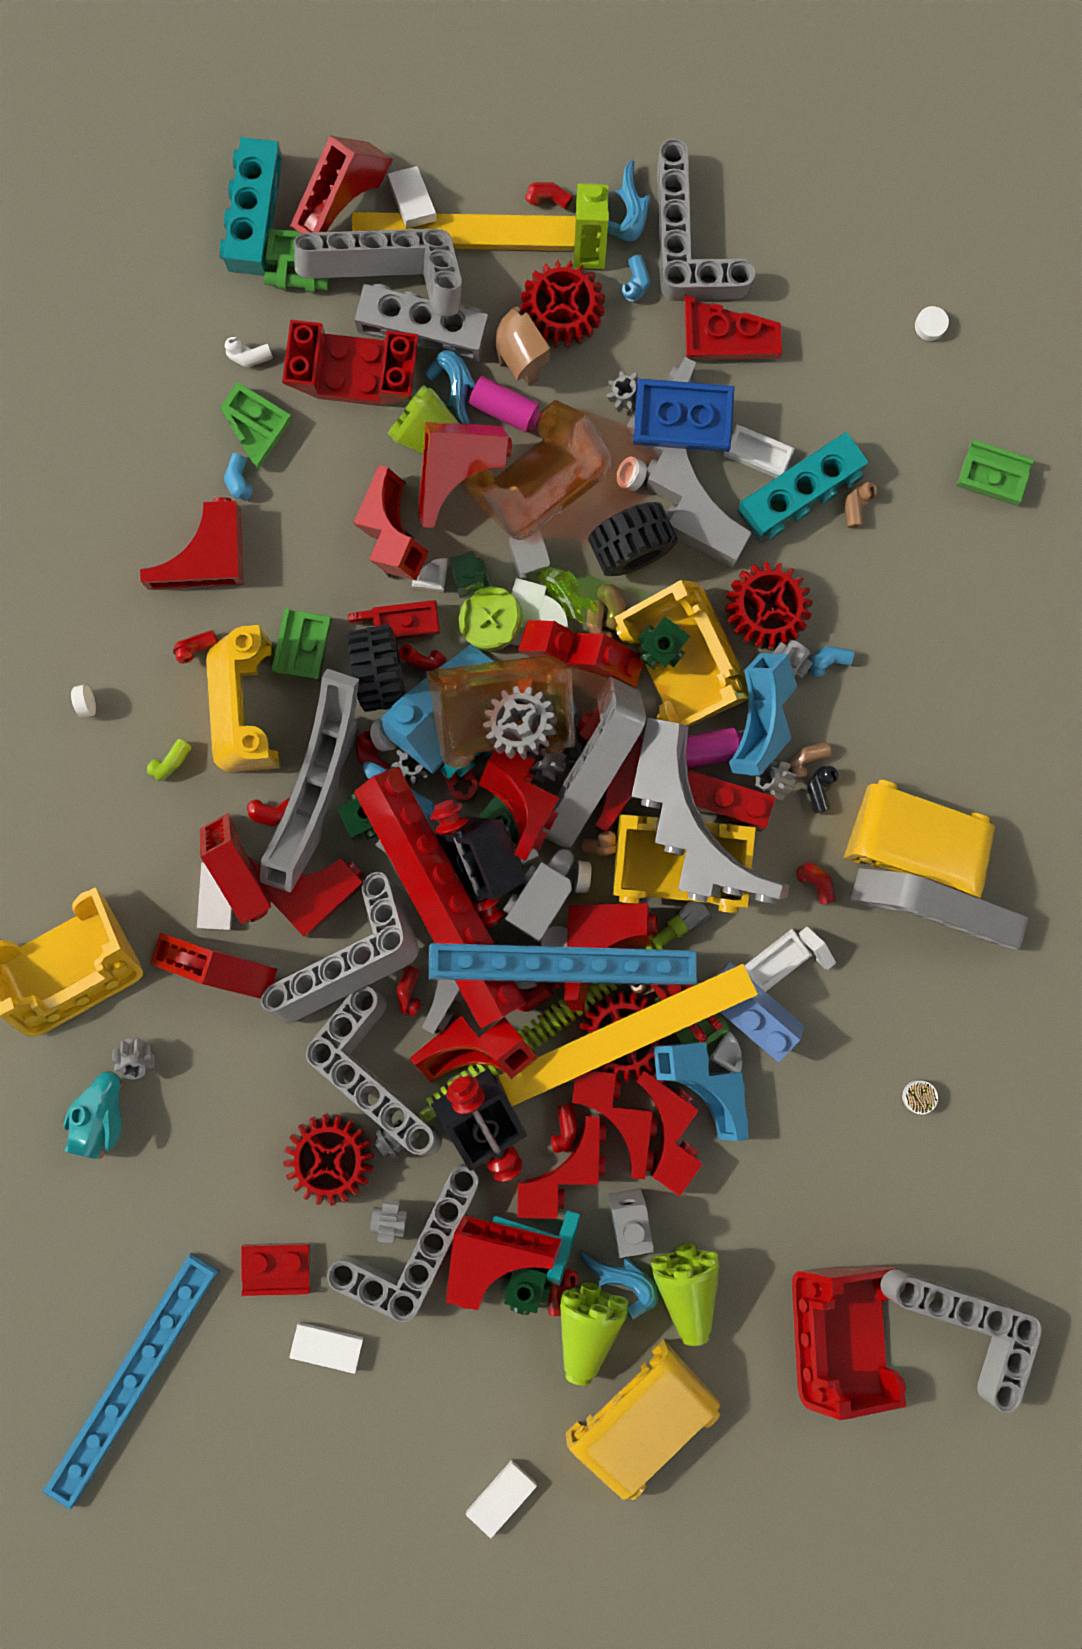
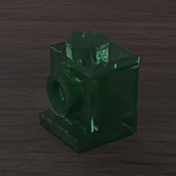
M474 551L449 558L450 569L460 598L472 595L480 588L490 587L483 559L481 557L476 559Z

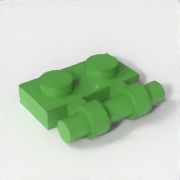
M269 228L265 259L267 264L277 265V272L265 271V285L277 286V289L287 290L288 287L305 288L306 292H316V289L328 290L329 278H304L298 274H289V266L295 267L294 239L301 233L292 230Z

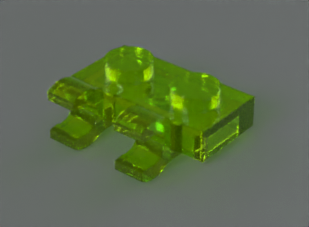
M548 567L537 573L553 598L560 603L566 617L582 623L585 620L580 614L581 607L583 609L589 607L592 612L598 611L597 604L592 599L582 597L577 588L580 584L569 570L565 572L560 568Z

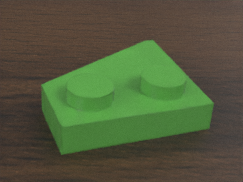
M239 382L235 384L220 407L257 469L261 468L293 420L289 413Z

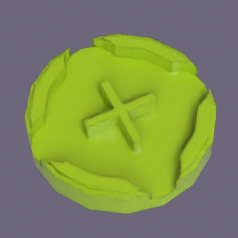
M494 586L480 588L475 591L474 595L463 603L459 614L460 631L466 640L477 649L488 652L501 650L511 644L520 633L523 623L522 608L517 599L504 588Z

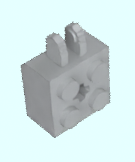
M558 850L548 866L542 862L538 868L532 865L524 876L526 881L522 883L525 886L520 896L513 894L503 910L508 914L505 918L507 923L537 942L541 940L572 890L570 880L565 877L574 861V856L570 850Z

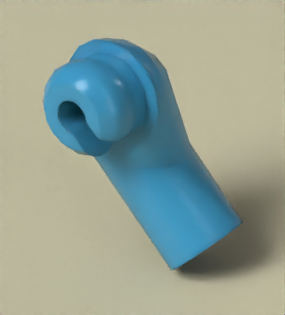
M635 255L628 260L632 278L627 285L624 284L622 286V294L628 301L633 302L641 299L651 283L642 255Z
M232 453L224 475V482L231 496L247 501L251 498L254 490L253 486L247 484L242 476L247 458L240 454Z
M825 646L810 657L809 660L812 662V665L808 672L812 676L821 677L825 674V669L833 663L851 666L854 650Z

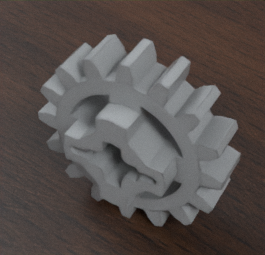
M514 686L512 695H508L505 690L501 691L503 699L500 702L492 699L491 702L495 707L494 710H485L484 713L490 720L483 723L486 732H489L486 735L490 744H495L494 748L499 754L505 751L510 759L515 756L516 752H519L522 759H526L527 751L530 750L535 755H538L539 749L537 746L542 744L548 747L550 744L546 736L556 734L554 727L550 725L557 722L555 714L552 713L554 708L551 702L546 701L541 691L534 696V691L531 687H527L525 692L521 693L518 686ZM523 720L524 723L521 725L517 724L518 721Z

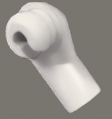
M230 337L225 342L228 358L243 367L249 368L273 359L268 344L250 349L241 344L240 339L237 337Z

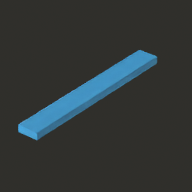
M431 943L429 945V980L694 986L697 984L696 951Z
M192 1252L188 1255L44 1488V1494L72 1510L218 1274L219 1269Z

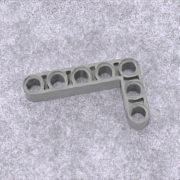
M668 139L660 147L657 165L661 292L664 297L673 301H684V295L695 297V300L743 299L749 294L755 278V269L751 262L745 259H691L688 149L680 139ZM667 158H676L678 162H670ZM675 187L679 192H670L667 188ZM676 217L680 219V222L673 223L668 218ZM677 247L682 252L672 253L669 251V248ZM740 276L746 282L737 283L732 277ZM671 277H678L683 282L674 284L669 279ZM710 277L714 282L710 284L705 283L700 278Z
M406 229L302 233L294 239L295 271L301 277L336 278L423 274L431 308L434 312L442 316H451L460 310L462 278L451 236L444 230Z
M613 677L607 679L598 697L601 721L556 795L559 797L554 811L558 812L559 815L550 831L547 829L543 830L548 833L545 838L546 840L565 849H569L578 837L645 725L646 715L641 692Z
M859 868L850 898L855 903L873 908L908 912L987 942L1014 950L1021 949L1029 919L1026 916L929 879L902 872Z
M374 872L368 875L362 884V894L373 934L270 985L261 997L262 1007L284 1023H292L414 962L419 952L418 944L401 888L382 872Z
M365 986L348 995L309 1043L306 1049L307 1061L409 1152L420 1156H432L439 1151L442 1145L440 1132L351 1055L386 1010L387 1002L383 994L369 986ZM372 995L374 999L373 1005L364 1011L362 1002L364 998ZM351 1021L352 1030L350 1034L343 1037L341 1028L344 1023ZM329 1047L331 1051L330 1058L322 1063L320 1054L324 1048ZM353 1067L355 1077L351 1083L346 1084L344 1074L346 1070ZM377 1088L380 1094L379 1100L371 1106L368 1102V1095L370 1091ZM401 1109L404 1112V1121L399 1127H395L392 1117L397 1110ZM427 1131L430 1138L429 1143L424 1149H420L417 1145V1137L421 1132Z
M460 1163L452 1169L399 1279L353 1256L343 1255L338 1257L328 1270L327 1280L329 1285L335 1291L396 1321L408 1322L413 1319L453 1240L454 1232L477 1190L479 1183L477 1169L469 1171L465 1163ZM465 1171L471 1174L473 1184L468 1188L459 1187L455 1182V1175L457 1173ZM447 1202L455 1204L458 1208V1215L451 1219L445 1218L440 1212L441 1205ZM432 1233L440 1235L443 1239V1246L439 1249L428 1247L425 1242L427 1235ZM418 1264L425 1266L428 1270V1277L423 1280L415 1279L411 1274V1267ZM342 1265L349 1267L353 1274L352 1279L349 1281L340 1280L336 1275V1268ZM378 1281L383 1287V1293L378 1296L369 1294L366 1290L367 1282ZM400 1296H408L413 1301L414 1306L407 1311L401 1310L396 1305V1299Z
M896 1269L888 1271L881 1280L882 1293L888 1299L905 1309L992 1336L978 1381V1394L983 1400L1003 1413L1015 1411L1022 1401L1041 1338L1042 1327L1038 1319L1016 1307ZM905 1283V1289L899 1295V1290L901 1286ZM935 1293L933 1301L929 1304L930 1297ZM964 1303L962 1311L959 1312L960 1306ZM993 1313L991 1320L988 1322L989 1316Z

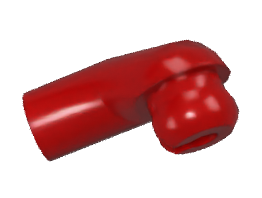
M287 798L275 807L263 804L258 799L252 800L247 805L248 816L255 823L276 826L281 822L290 798Z
M412 966L404 968L396 993L399 1011L403 1015L407 1013L415 1017L419 1013L421 1001L412 998V994L419 978L420 970Z

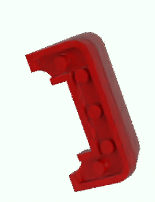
M872 1266L810 1269L797 1271L792 1278L797 1385L800 1400L807 1409L842 1421L906 1407L905 1382L897 1371L886 1367L882 1301L890 1299L882 1293L881 1280L888 1271L897 1270V1268Z

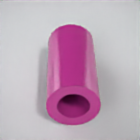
M481 376L477 381L469 400V406L524 433H527L530 428L535 430L543 415V412L539 411L540 403L484 376Z
M733 727L688 735L686 745L687 769L730 761L740 745L743 737L742 733H736Z

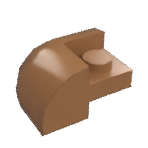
M515 306L502 318L496 330V356L500 366L507 364L516 380L518 381L523 378L527 386L539 380V367L550 362V347L527 313L520 315L518 306Z

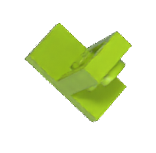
M577 183L573 268H578L583 264L588 269H605L609 221L608 185Z

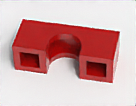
M687 769L693 799L699 812L703 811L725 817L730 820V823L736 825L756 827L755 831L762 832L767 828L776 797Z

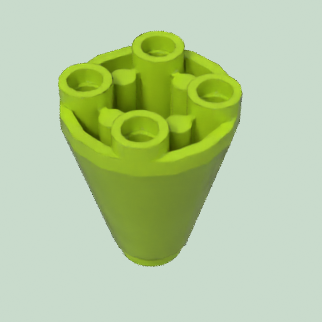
M423 385L387 434L392 437L391 440L396 444L423 455L425 422L460 423L431 387L427 388Z
M680 1244L674 1252L653 1257L651 1259L652 1272L683 1343L688 1346H700L709 1341V1334L712 1331L720 1271L718 1253L713 1251L696 1250L695 1244Z
M583 1282L581 1288L565 1290L560 1304L565 1378L570 1383L579 1386L590 1385L592 1379L597 1376L626 1321L629 1304L626 1298L603 1292L598 1284L592 1282Z

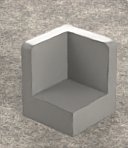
M540 529L509 537V548L519 579L526 580V574L550 567L549 556Z

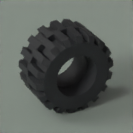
M647 502L627 508L606 519L591 532L588 541L604 575L620 576L641 569L660 559L677 544L678 538L663 505L660 502Z
M389 624L349 631L347 637L348 654L352 677L359 679L357 692L359 705L364 712L391 708L406 694L393 629Z

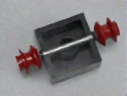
M453 800L443 801L434 807L435 811L430 815L432 820H439L440 825L435 829L436 837L466 893L473 895L474 900L472 904L485 928L494 927L500 923V918L504 915L503 909L495 908L494 906L498 903L499 897L526 881L522 871L521 859L514 855L515 851L510 840L511 833L503 820L472 816L459 817L458 811L462 809V804L454 803Z
M489 1069L475 1077L464 1076L455 1079L448 1087L446 1095L430 1104L469 1171L486 1162L487 1168L491 1171V1175L496 1181L507 1182L514 1179L521 1172L523 1162L517 1156V1151L512 1145L528 1135L504 1091Z

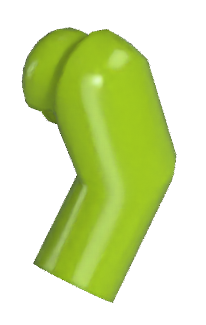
M177 739L163 762L158 759L151 760L147 767V773L150 776H154L155 780H165L182 764L190 752L191 746L184 740Z

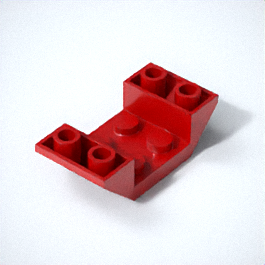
M290 319L282 383L322 400L385 406L411 399L419 335L386 331L385 340L326 334L322 323Z

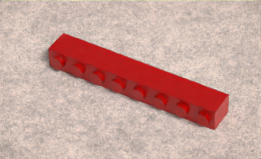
M399 766L372 776L356 789L354 793L434 943L494 945ZM455 980L480 1028L491 1024L526 1004L514 981Z

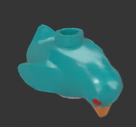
M112 1071L100 1073L93 1083L69 1107L63 1123L64 1129H69L65 1152L87 1158L101 1159L104 1156V1148L110 1151L116 1145L122 1130L119 1092L125 1087V1084L122 1083L121 1078Z

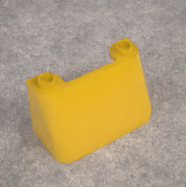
M680 580L614 617L618 624L616 631L623 643L628 642L632 646H637V648L642 645L638 638L649 624L655 628L664 616L690 636L681 648L685 654L674 668L668 664L663 670L658 667L653 670L646 665L663 701L659 705L657 719L690 727L748 700L746 676L706 592L699 583ZM658 642V647L665 650L664 644Z
M260 625L235 628L210 648L207 653L212 754L214 763L225 772L281 769L280 752L269 749L266 734L256 726H245L242 676L258 675V666L265 658H273L272 641Z
M879 780L878 784L868 785L843 859L857 864L863 861L872 864L871 866L875 868L882 867L894 872L917 875L980 899L985 885L995 826L990 823L991 818L974 812L970 816L897 790L898 785L890 781Z
M619 814L613 895L619 896V902L637 904L639 903V898L646 897L697 901L687 898L689 892L678 890L686 850L684 855L673 854L664 851L665 845L655 843L660 820L658 817ZM704 822L725 850L740 863L752 869L756 827ZM721 886L719 897H708L707 901L708 903L719 905V911L739 913V907L748 908L749 892L743 891V896L731 895L722 892L723 886Z
M96 887L81 893L72 904L75 917L27 944L19 947L12 941L0 940V1017L26 1036L34 1037L49 1032L133 985L143 976V970L137 956L104 895Z
M664 1339L651 1350L655 1356L650 1360V1366L644 1362L640 1366L641 1371L596 1415L590 1414L586 1418L587 1426L581 1425L577 1421L566 1432L567 1448L622 1500L628 1498L634 1500L639 1497L646 1488L645 1483L701 1428H709L720 1417L718 1412L720 1408L719 1399Z

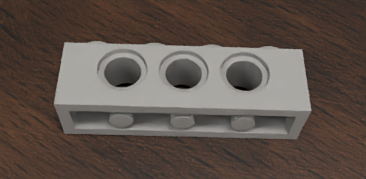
M374 284L373 286L363 285L354 319L358 333L385 339L386 331L418 334L417 347L439 353L450 350L457 353L461 358L480 362L489 328L488 314L479 308L472 306L460 307L456 314L442 316L433 311L430 300L422 298L419 294L411 291L404 293L392 291L389 287L382 284ZM390 309H396L400 311L399 314L394 317H389L385 315V313ZM420 317H428L431 319L426 324H418L415 322ZM451 324L461 326V329L456 332H450L446 328Z

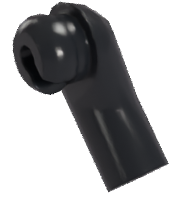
M822 766L817 769L808 783L807 790L815 814L831 809L826 792L832 783L837 781L839 776L837 769L833 766Z

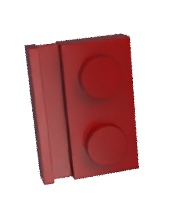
M310 1242L243 1244L241 1246V1296L309 1294L311 1292Z

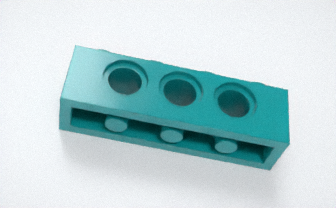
M240 137L239 149H234L233 168L236 169L235 177L230 179L228 186L231 204L230 209H226L224 213V227L227 229L226 238L221 239L219 247L220 259L224 260L228 272L264 276L265 271H267L268 264L265 258L269 228L273 229L283 161L278 141ZM260 174L256 179H248L251 175ZM248 204H256L252 209H244ZM243 234H252V236L246 240L239 239Z
M846 431L742 500L737 512L758 541L766 536L772 539L785 530L784 524L794 519L795 522H798L812 511L810 507L820 501L823 505L838 494L836 490L844 484L850 487L864 477L862 472L869 462ZM823 468H833L837 473V477L827 476ZM797 485H807L811 490V494L804 495L800 493ZM773 501L781 502L785 507V511H774L770 503Z

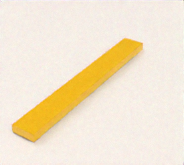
M352 212V231L406 230L400 213ZM436 214L437 221L408 228L444 230L451 236L454 249L574 251L576 216Z
M741 964L538 1057L513 1079L506 1073H502L498 1077L511 1106H514L758 994L744 964Z

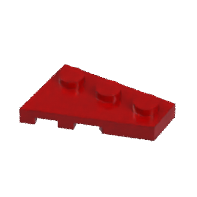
M684 295L685 357L690 360L781 358V323L746 312L739 314L723 309L722 305L715 303L709 305L696 301L695 297Z

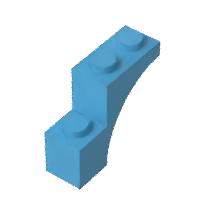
M760 653L744 670L748 688V714L740 745L733 758L729 761L732 773L760 776L792 738L782 707L798 688L788 654Z
M706 1042L654 1046L657 1080L679 1082L697 1093L713 1116L718 1140H749V1121L746 1115L745 1084L742 1072L709 1073V1055Z

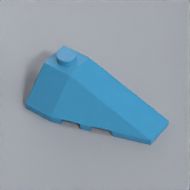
M472 644L404 694L381 717L384 735L434 774L456 751L465 726L468 725L477 700L481 697L496 666L495 662Z

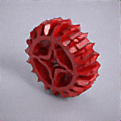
M557 260L553 269L545 263L542 268L543 274L534 270L532 273L533 281L526 280L524 284L526 291H522L520 296L523 302L520 305V313L522 315L525 313L529 315L546 342L549 338L553 339L552 345L554 348L559 345V341H564L565 347L569 348L572 339L581 345L583 343V335L591 338L594 332L593 328L598 329L601 325L599 317H603L605 314V308L602 306L605 304V295L600 293L602 285L600 282H594L595 275L593 272L584 275L585 267L583 264L575 270L571 260L567 263V267H561V263ZM542 294L547 297L546 301L549 303L543 314L537 306L538 299ZM582 295L588 303V309L584 315L579 312V307L577 306L579 297ZM557 322H566L567 324H559Z
M768 561L764 562L762 571L756 564L751 565L750 574L742 570L739 574L741 581L733 580L731 587L734 591H728L726 594V598L731 603L726 604L725 611L735 613L727 619L728 623L734 624L738 622L739 625L735 628L734 633L736 635L742 631L747 633L743 640L745 643H748L752 637L755 638L756 648H760L764 640L767 642L768 649L775 647L776 640L779 644L782 642L785 645L788 644L787 637L795 641L799 637L797 630L803 632L807 628L803 620H809L812 616V613L806 609L813 605V600L803 598L809 594L810 588L799 587L804 578L800 576L794 580L791 577L794 573L793 568H789L786 574L781 572V563H777L774 570H771ZM760 583L776 585L770 591L752 588V586ZM784 590L792 600L793 613L789 611L790 608L782 600ZM773 595H776L772 609L770 611L767 610L766 614L762 617L761 614L765 609V603L767 600L770 601ZM744 597L749 600L748 604L755 609L756 616L753 621L746 614ZM767 620H774L778 623L783 621L787 624L777 629L761 627Z
M619 991L617 993L618 1002L613 1003L611 995L607 994L604 997L608 1005L603 1008L601 1003L596 1001L594 1007L599 1012L594 1015L592 1012L586 1011L585 1016L592 1019L591 1025L581 1023L580 1028L589 1030L590 1034L597 1030L599 1023L608 1013L612 1023L617 1020L623 1019L618 1009L628 1008L638 1012L646 1008L649 999L644 997L639 1005L635 1004L637 994L632 992L629 996V1002H625L624 993ZM657 1040L649 1044L646 1052L639 1059L636 1051L625 1055L629 1063L619 1064L611 1061L602 1065L599 1071L606 1072L608 1068L612 1069L611 1072L616 1073L615 1080L618 1077V1071H623L624 1081L629 1082V1071L634 1070L637 1078L642 1074L640 1067L643 1065L649 1072H652L654 1067L648 1061L651 1058L655 1060L654 1046L667 1044Z
M328 1113L323 1114L322 1125H320L315 1116L311 1117L309 1122L312 1129L310 1130L304 1123L300 1124L298 1129L303 1137L292 1134L289 1139L297 1146H287L284 1150L286 1154L294 1156V1159H287L283 1162L284 1167H294L295 1171L286 1175L287 1180L297 1177L299 1182L295 1184L293 1190L297 1192L303 1186L308 1190L303 1196L305 1200H308L313 1193H316L315 1201L317 1205H321L324 1196L328 1195L329 1205L334 1206L337 1200L336 1194L345 1203L349 1200L347 1190L357 1196L361 1191L355 1182L367 1185L369 1179L362 1172L370 1173L374 1170V1166L364 1163L365 1160L375 1157L374 1152H364L363 1149L372 1144L371 1139L360 1142L358 1137L363 1135L365 1129L361 1127L353 1133L351 1128L354 1126L355 1120L350 1119L344 1127L341 1125L343 1121V1115L341 1114L336 1115L334 1124H331ZM332 1132L343 1136L345 1139L338 1145L331 1146L323 1140L320 1141L316 1134ZM307 1143L311 1145V1151L315 1155V1164L308 1172L303 1162L304 1149ZM351 1146L356 1156V1166L352 1176L348 1174L347 1168L343 1163V1155ZM339 1148L342 1149L333 1161L335 1167H331L330 1164L317 1170V1167L325 1159L324 1151L330 1154L331 1152H336ZM328 1173L335 1179L339 1178L342 1184L325 1186L317 1183L314 1179L320 1174Z

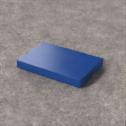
M638 378L633 445L729 452L731 449L735 386Z

